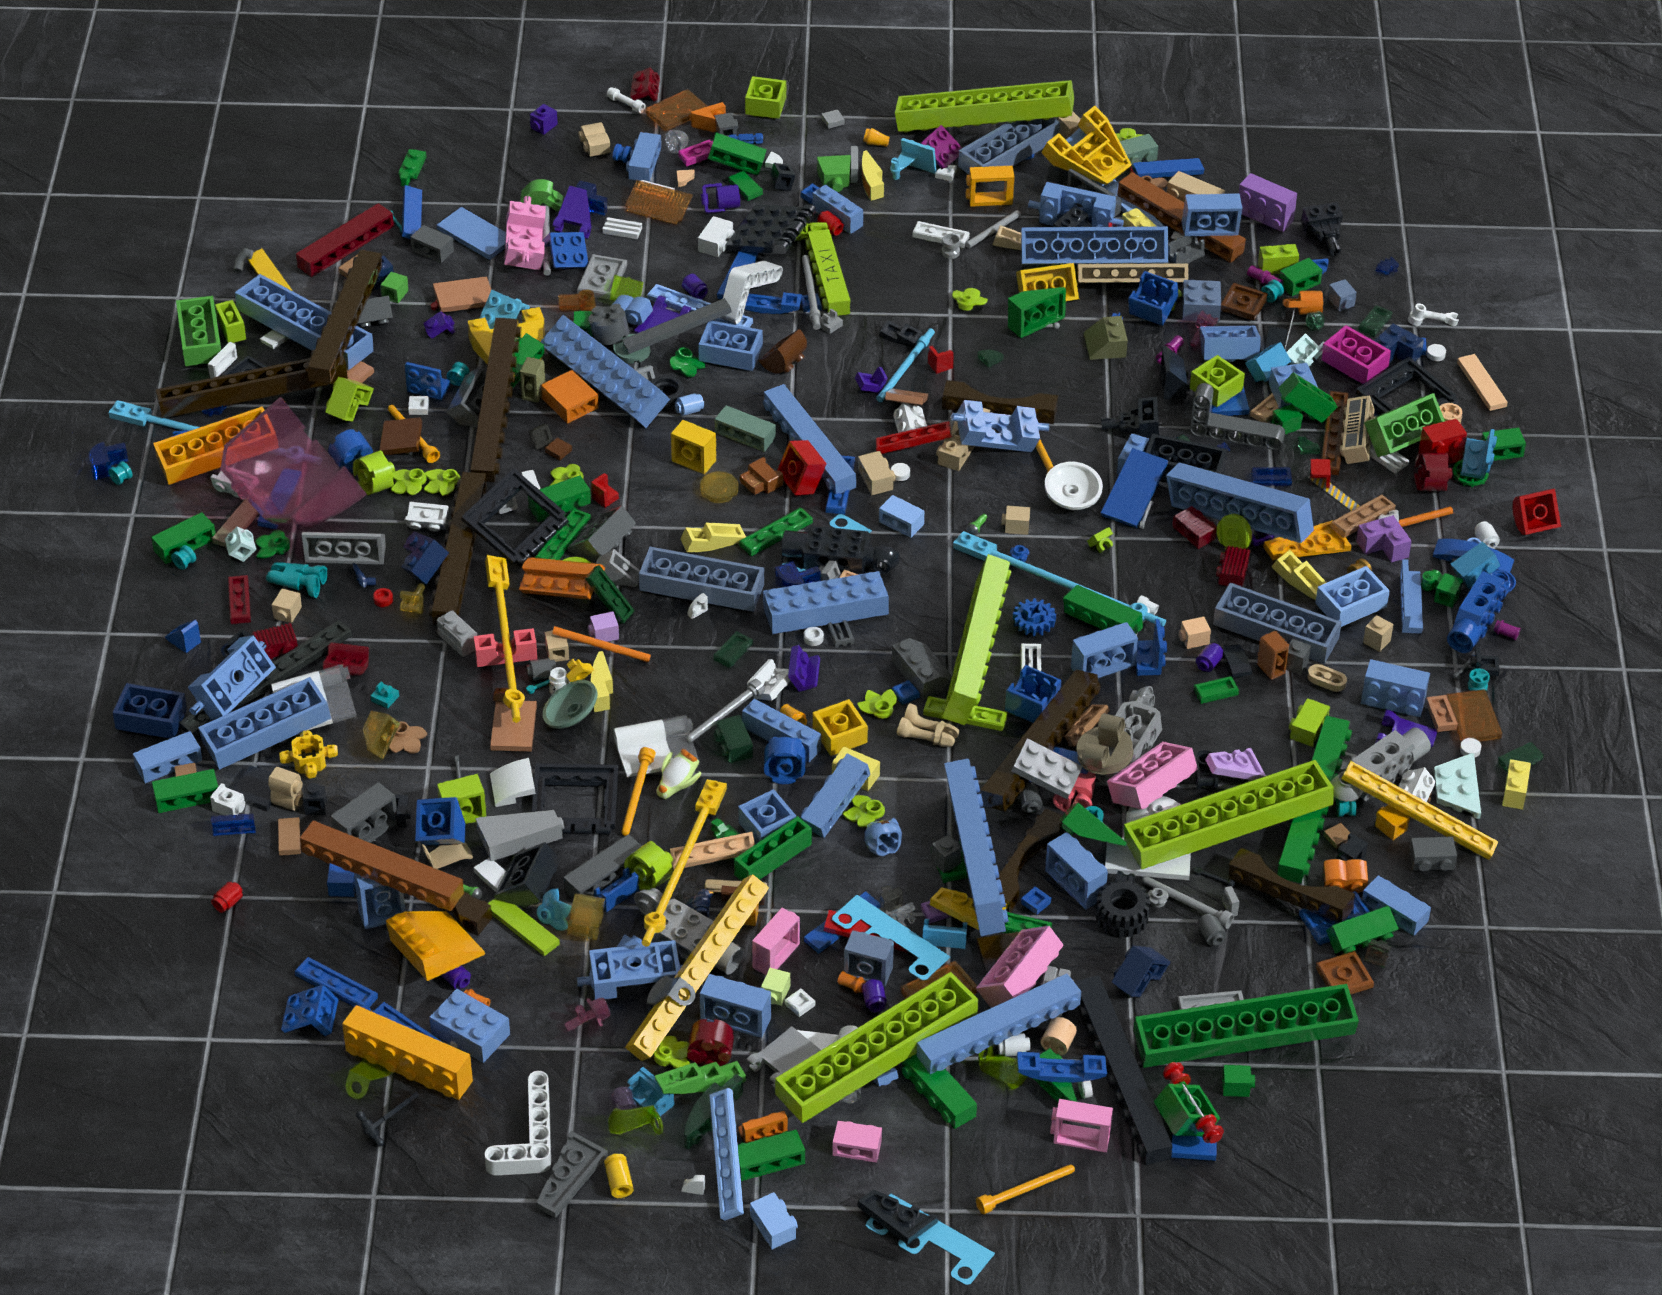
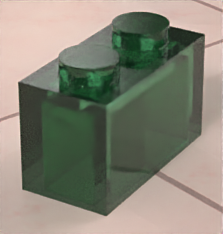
M740 715L717 720L714 736L717 742L720 741L722 755L727 757L729 763L753 758V743Z

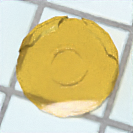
M712 472L701 480V494L704 498H709L711 502H728L732 500L734 495L738 494V481L730 473Z

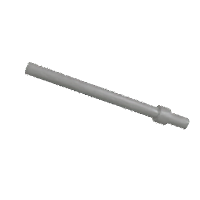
M542 203V206L546 207L543 226L544 239L550 233L549 206ZM544 247L543 273L544 275H550L552 256L550 255V247Z
M804 255L802 262L810 305L809 316L813 323V328L818 330L821 327V315L817 308L810 259L808 255Z

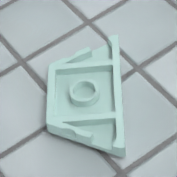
M1471 753L1435 766L1433 773L1437 803L1445 807H1451L1458 812L1468 811L1474 814V818L1480 819L1481 808L1474 754Z

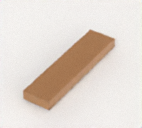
M1380 495L1332 521L1330 528L1345 538L1358 531L1359 525L1378 520L1381 514H1389V511L1395 510L1396 505L1383 495Z

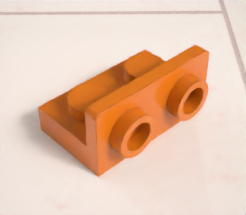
M785 1111L771 1113L768 1116L751 1119L742 1123L738 1127V1131L744 1143L756 1141L763 1137H771L787 1131L788 1117Z

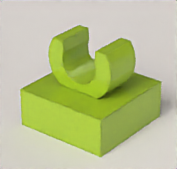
M1110 527L1093 535L1087 542L1090 548L1097 545V550L1101 553L1105 550L1103 543L1106 544L1108 549L1113 546V542L1109 539L1113 533Z

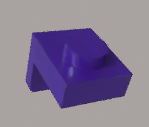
M442 311L423 323L431 339L446 329L452 334L455 333L453 319L449 315L446 316Z
M877 367L874 374L858 372L855 376L859 388L866 392L880 393L888 379L882 367Z

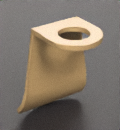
M466 843L441 845L430 853L426 846L422 844L427 859L435 869L459 860L473 858V854Z

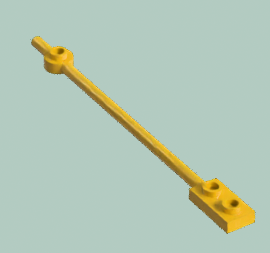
M487 555L485 565L488 587H493L496 590L508 690L504 694L503 702L511 709L512 721L517 723L521 720L519 708L522 707L525 696L517 690L503 590H507L509 587L506 558Z
M706 780L695 805V811L700 813L656 911L647 914L644 918V928L647 931L641 942L643 946L648 947L654 934L665 929L666 918L663 915L708 814L716 815L727 790V783Z

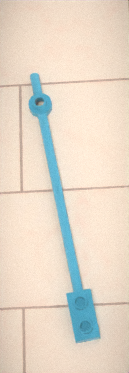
M119 400L115 402L109 411V418L143 427L147 422L182 431L187 430V432L200 428L154 416L150 408ZM298 446L289 447L287 450L278 447L267 451V453L285 457L286 462L291 465L306 462L321 466L323 462L321 458L304 454V450Z
M965 531L953 542L954 549L983 561L990 554L1010 561V565L1070 590L1079 585L997 551V544ZM1096 592L1141 612L1143 621L1147 620L1155 624V619H1160L1161 626H1164L1166 623L1165 619L1148 613L1147 606L1142 603L1128 605Z

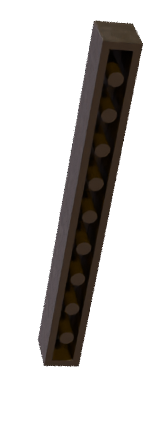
M360 250L357 257H354L353 267L349 268L348 278L343 281V289L338 292L337 302L333 303L332 313L328 315L327 324L322 328L321 338L317 339L316 349H313L311 352V360L306 363L305 372L308 373V381L331 384L382 269L381 253Z
M495 318L471 464V473H485L486 482H495L496 475L500 474V463L498 461L503 456L501 444L505 443V432H503V429H507L508 418L506 413L510 412L508 398H512V387L510 386L515 380L513 368L517 367V357L515 354L519 353L520 343L518 338L522 336V327H519L518 319Z
M344 356L331 384L338 377L348 379ZM311 358L160 388L156 389L161 417L167 418L328 384L308 381V373L305 372L306 363L311 360Z
M463 472L461 480L457 482L458 493L454 495L455 507L451 509L452 520L448 522L449 534L445 535L446 548L444 549L449 554L439 566L440 576H436L435 582L437 590H433L432 601L434 603L430 604L429 616H432L433 624L437 625L439 617L450 611H454L458 616L460 614L477 535L461 520V517L485 495L487 489L485 473Z
M1077 669L1073 672L980 790L984 807L1005 812L1013 804L1015 798L1023 791L1026 783L1029 781L1011 771L1025 741L1028 738L1053 751L1054 747L1062 741L1067 731L1071 729L1074 722L1080 718L1085 708L1090 705L1095 695H1098L1100 691L1098 674Z

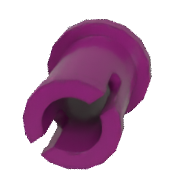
M1497 620L1494 632H1497V635L1502 634L1516 640L1521 628L1504 623V620Z

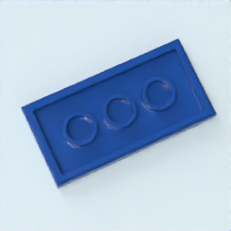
M1132 448L1101 511V516L1137 528L1167 467L1168 460Z

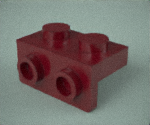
M651 67L633 74L630 97L634 101L647 95L653 101L657 100L660 77Z
M330 643L328 656L323 662V670H329L331 673L348 672L350 675L363 674L369 664V647Z

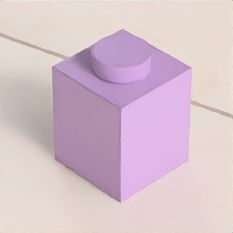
M614 612L590 616L591 625H588L590 637L593 636V638L606 642L619 639V627Z

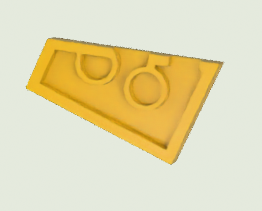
M941 887L930 899L929 905L962 922H967L968 925L979 930L973 899L969 898L966 893Z

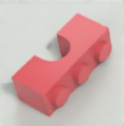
M534 628L514 631V637L510 641L513 662L536 660L537 645ZM494 634L474 636L477 667L505 664L503 644L495 641Z

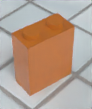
M573 370L541 385L542 399L567 424L599 408L598 394Z

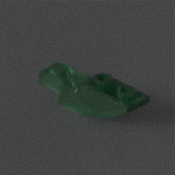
M738 1074L734 1075L723 1086H719L714 1082L698 1099L685 1126L684 1147L687 1150L694 1144H698L709 1131H713L710 1094L730 1088L733 1091V1100L740 1098L743 1093V1078Z

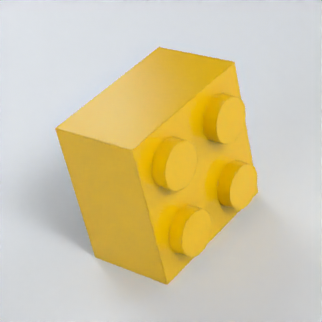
M682 420L671 433L672 461L705 475L716 462V433Z
M850 699L813 712L812 729L821 733V742L830 756L838 754L843 747L852 749L867 743L868 726Z

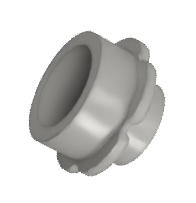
M1154 888L1148 892L1150 904L1154 907L1164 906L1167 902L1166 899L1169 897L1168 893L1162 888Z

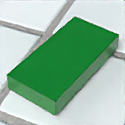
M744 171L729 177V183L731 185H738L739 192L748 201L763 195V189Z
M1232 676L1196 684L1193 689L1201 704L1239 695V689Z

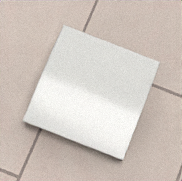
M529 758L506 764L490 773L496 807L514 804L517 797L536 794Z

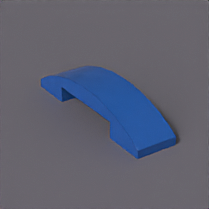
M783 292V297L781 298L748 294L745 309L766 314L789 313L799 310L802 295Z
M1438 539L1433 557L1452 562L1453 558L1458 559L1478 545V543L1459 539ZM1490 548L1500 563V567L1497 569L1510 573L1514 559Z
M1017 1052L1018 1073L1034 1079L1050 1082H1083L1106 1077L1107 1075L1105 1056L1083 1055L1082 1060L1040 1058L1039 1053Z

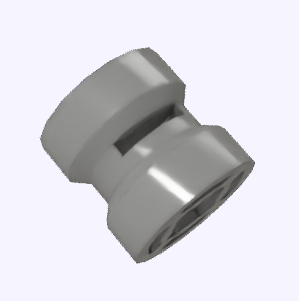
M953 233L944 235L942 238V255L948 259L957 258L960 254V237Z

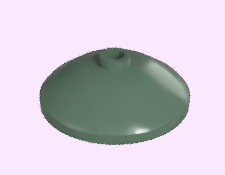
M577 680L558 689L544 706L543 719L545 723L551 728L563 729L582 721L596 704L598 696L596 687L588 680Z

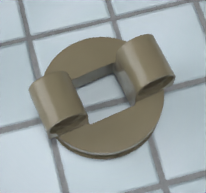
M1103 713L1099 719L1098 727L1090 729L1080 737L1077 742L1078 761L1084 769L1095 774L1108 775L1119 772L1130 763L1133 758V744L1129 734L1124 731V718ZM1108 746L1115 748L1111 756Z

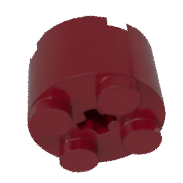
M1419 453L1415 461L1418 473H1414L1417 489L1421 491H1447L1448 479L1452 478V469L1448 468V454Z
M707 1019L695 1022L690 1031L687 1057L702 1066L717 1062L719 1066L725 1065L731 1059L734 1041L732 1027L717 1019H714V1022H707Z

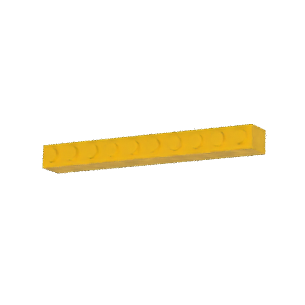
M753 874L744 878L674 978L681 977L694 988L696 993L769 887ZM681 988L678 992L679 998L687 1001L690 997V992L686 988ZM670 997L655 1004L625 1048L641 1061L650 1058L686 1006L677 1004Z

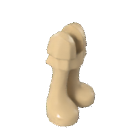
M909 703L905 716L900 720L897 729L898 736L929 740L933 742V745H940V747H952L955 743V738L959 734V729L949 723L920 717L917 706Z

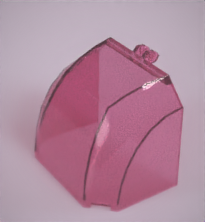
M281 397L224 445L220 470L232 482L231 488L234 492H238L237 495L242 500L247 499L258 513L270 523L303 527L319 525L348 509L367 494L345 466L343 468L338 466L316 439L312 441L303 431L306 427Z

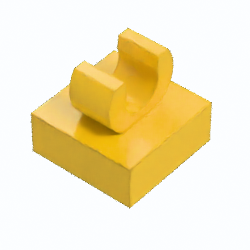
M571 659L567 663L571 671L566 677L570 682L584 680L594 669L591 664L582 663L579 659L576 661Z

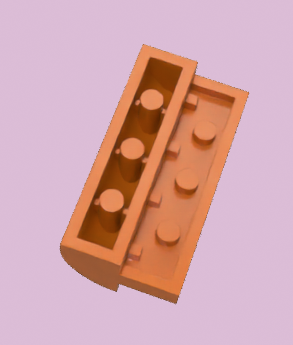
M528 558L522 566L525 573L519 590L522 593L590 600L593 589L585 578L595 566L600 565L604 571L605 567L602 564Z

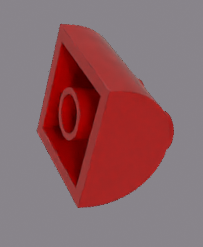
M1548 489L1514 498L1512 505L1513 517L1518 530L1522 534L1527 535L1561 527L1555 489Z

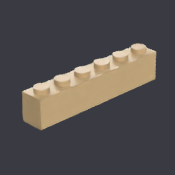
M1077 264V283H1140V277L1144 271L1179 283L1188 280V264Z

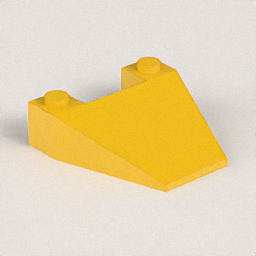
M1096 106L1083 114L1078 123V127L1087 135L1072 147L1058 133L1046 143L1041 152L1052 165L1067 171L1072 169L1089 179L1105 185L1109 184L1132 165L1108 118Z
M540 307L522 310V323L519 324V327H522L521 338L527 333L541 342L545 337L544 317ZM486 317L467 321L468 335L472 348L488 365L494 329L489 328Z

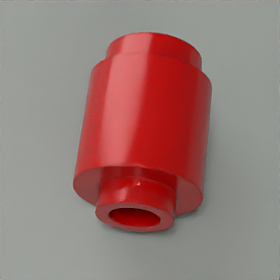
M830 211L821 212L817 218V223H827L831 235H839L844 228L842 220Z
M227 882L213 895L211 900L213 907L221 913L228 911L243 897L241 886L236 882Z

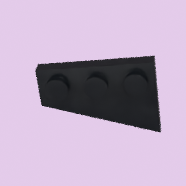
M872 1190L859 1199L857 1204L859 1209L907 1245L938 1223L939 1216L932 1213L929 1216L921 1213L920 1208L915 1206L909 1208L899 1204L898 1199L876 1190Z

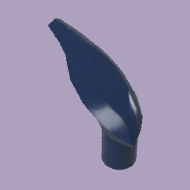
M354 562L352 563L357 581L362 587L376 585L375 577L366 578Z

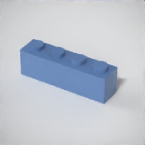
M753 699L742 711V727L767 741L773 737L799 738L805 748V761L810 762L821 751V733L766 704Z
M848 753L843 759L838 761L835 771L826 778L822 789L815 793L811 804L802 811L801 819L812 828V832L825 838L869 777L870 770L868 764Z

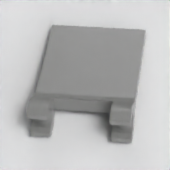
M790 1027L762 1051L751 1054L747 1061L751 1063L749 1068L754 1072L760 1070L764 1063L773 1069L776 1073L770 1077V1080L774 1082L772 1087L775 1088L776 1077L821 1051V1049L794 1027Z

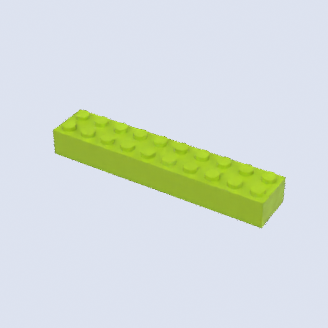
M1072 80L899 96L895 110L898 132L926 131L938 128L940 125L944 128L954 126L959 128L965 125L979 126L987 123H1013L1020 120L1032 121L1034 119L1047 120L1053 117L1066 118L1072 116L1074 93Z
M988 554L979 572L942 718L965 725L967 719H972L975 711L973 706H978L981 694L978 692L982 691L985 682L982 677H985L988 666L985 663L988 664L992 652L989 649H992L995 641L992 635L995 636L998 624H995V622H998L1002 611L999 608H1002L1005 597H1002V595H1005L1008 587L1005 581L1008 582L1011 570H1008L1010 561Z
M1313 760L1124 824V841L1127 842L1126 845L1142 870L1333 805L1334 787L1317 761Z
M949 972L776 1077L775 1095L801 1123H804L916 1054L917 1042L977 1015L978 998L952 972Z

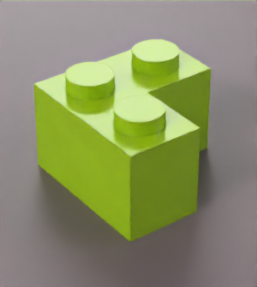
M338 377L334 382L331 398L327 401L325 412L340 419L353 422L359 404L368 406L374 388L355 380Z

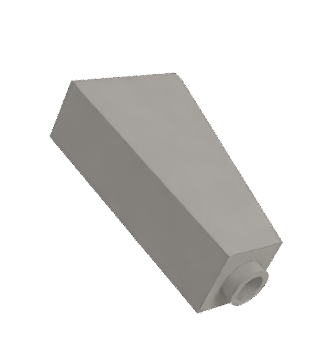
M554 810L476 818L477 833L491 861L519 853L543 842L550 843L563 838L562 829H564V823L561 817H557Z

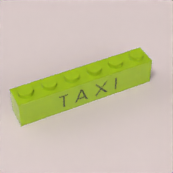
M829 229L808 232V239H805V248L809 250L810 262H813L812 272L816 274V285L820 286L819 296L820 298L823 297V309L827 310V313L830 309H833L837 312V316L850 314V298Z

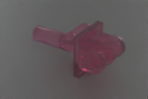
M1202 310L1197 316L1195 326L1198 327V330L1192 338L1190 345L1196 347L1199 343L1200 326H1216L1219 318H1213L1211 314L1207 315Z
M589 998L586 999L590 1010L585 1012L582 1005L577 1006L575 1011L578 1017L564 1023L567 1031L594 1017L601 1027L603 1025L602 1020L608 1018L611 1014L606 1000L598 998L591 1002Z

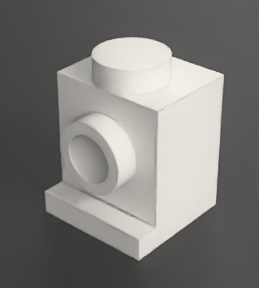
M221 783L210 797L212 811L235 819L238 813L244 810L245 801L243 794L226 788L225 784Z

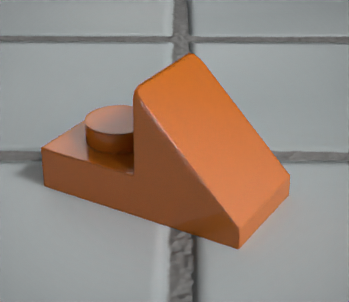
M721 102L691 111V126L716 132L714 115L726 114V106Z

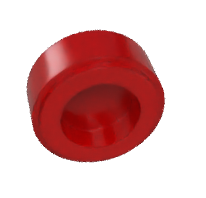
M387 588L377 589L373 593L374 604L379 607H387L392 604V591Z

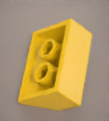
M1074 263L1016 272L1019 292L1064 287L1066 288V301L1079 299Z

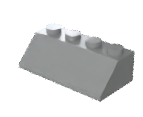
M302 532L305 563L352 564L354 562L355 564H384L386 551L385 534Z

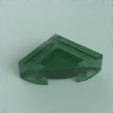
M981 350L978 352V358L988 367L1004 360V355L995 350Z
M1298 437L1297 442L1300 454L1320 453V447L1316 442L1313 443L1307 440L1308 438Z

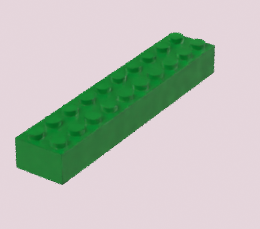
M1341 984L1137 1016L1134 1021L1133 1033L1143 1068L1172 1062H1183L1353 1035L1356 1032L1359 1020L1348 985Z

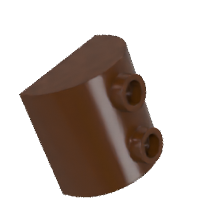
M798 329L781 339L758 360L760 364L772 373L784 371L786 374L794 367L791 364L792 362L798 363L805 357L803 352L807 348V341L803 332Z

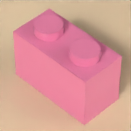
M838 1121L833 1139V1156L877 1163L882 1142V1128L873 1125L855 1124L849 1121Z

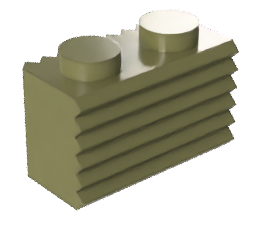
M527 357L524 365H522L520 383L521 398L523 400L539 402L542 396L541 385L546 382L543 360Z

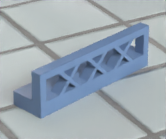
M1402 559L1400 570L1402 633L1422 634L1420 571H1409L1408 560Z

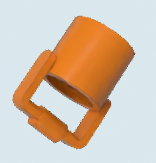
M1299 291L1298 298H1286L1282 301V304L1288 308H1298L1299 315H1322L1323 293L1322 291Z

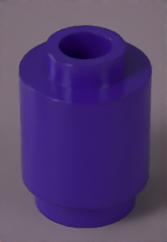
M695 274L684 277L682 288L692 297L701 300L708 294L707 285Z
M1216 643L1207 645L1196 658L1198 668L1205 672H1211L1222 659L1223 649Z
M461 965L442 974L441 977L452 987L459 990L469 984L471 974Z
M875 979L868 980L862 986L865 1005L871 1012H881L885 1009L887 1003L883 983Z

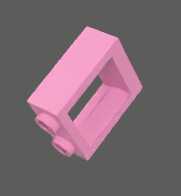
M781 908L752 940V967L755 970L767 975L769 968L778 969L800 944L799 916L794 912Z
M1059 1099L1058 1108L1053 1107L1050 1134H1054V1144L1107 1153L1113 1108ZM1063 1120L1100 1126V1130L1064 1124Z

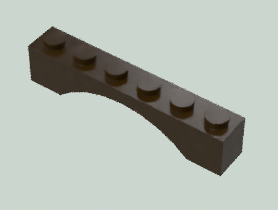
M946 380L942 397V409L958 411L964 400L982 402V407L990 410V413L1012 415L1017 406L1035 408L1036 418L1039 423L1054 425L1058 395L1038 393L1023 398H998L983 394L971 388L965 382Z
M1045 808L1041 815L1038 814L1031 829L1028 828L1022 843L1019 842L1013 856H1009L1003 870L998 871L999 878H996V880H1001L1003 890L999 895L1004 894L1007 912L1011 913L1019 901L1020 887L1018 876L1023 866L1038 852L1047 849V843L1067 832L1061 827L1063 822L1060 819L1063 815Z
M1243 848L1238 851L1229 863V879L1306 909L1311 913L1328 918L1331 921L1338 923L1345 921L1354 909L1355 893L1338 886L1311 887L1290 882L1270 870L1260 855Z
M464 892L451 911L458 924L464 930L477 936L492 920L491 905L486 901L472 897Z

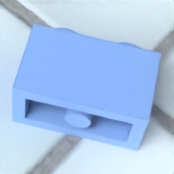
M892 495L879 508V522L911 538L924 525L925 511Z
M774 1192L750 1203V1217L771 1249L796 1239V1228H798L796 1219L788 1214L784 1201L782 1199L779 1200Z

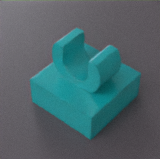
M380 682L370 696L371 702L388 709L399 697V690Z

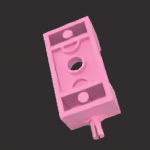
M527 196L523 198L524 203L514 201L509 203L506 216L504 265L540 270L544 257L545 242H542L546 207L531 204V197L529 196L527 201Z

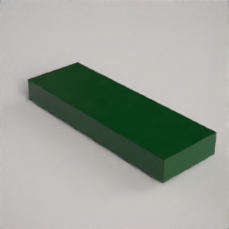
M595 566L586 576L585 580L608 610L614 612L619 624L624 623L635 610L601 566Z

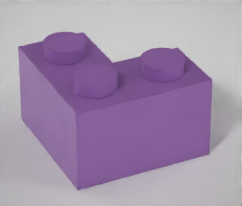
M1394 515L1358 526L1356 542L1364 554L1383 550L1391 562L1409 558L1411 539Z

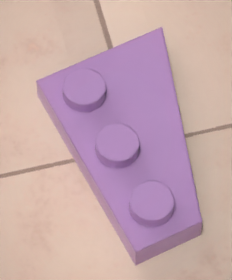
M1251 748L1246 749L1244 752L1234 750L1230 754L1227 752L1209 753L1205 759L1210 771L1215 775L1230 776L1249 781L1266 776Z

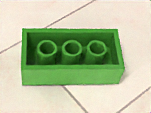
M213 296L176 300L185 366L209 363L221 351Z
M1432 393L1365 421L1364 424L1377 457H1381L1420 441L1422 427L1441 423L1445 420L1436 397Z

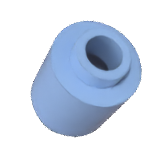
M694 393L679 397L675 402V410L681 416L699 412L704 408V401L700 394L696 395Z

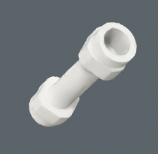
M611 87L608 89L607 97L611 100H619L631 106L632 110L637 113H642L645 110V104L638 99L634 101L622 95L620 90Z

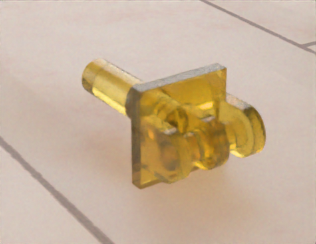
M418 584L414 592H400V598L402 599L400 611L417 612V614L423 613L422 593L425 589L423 584Z

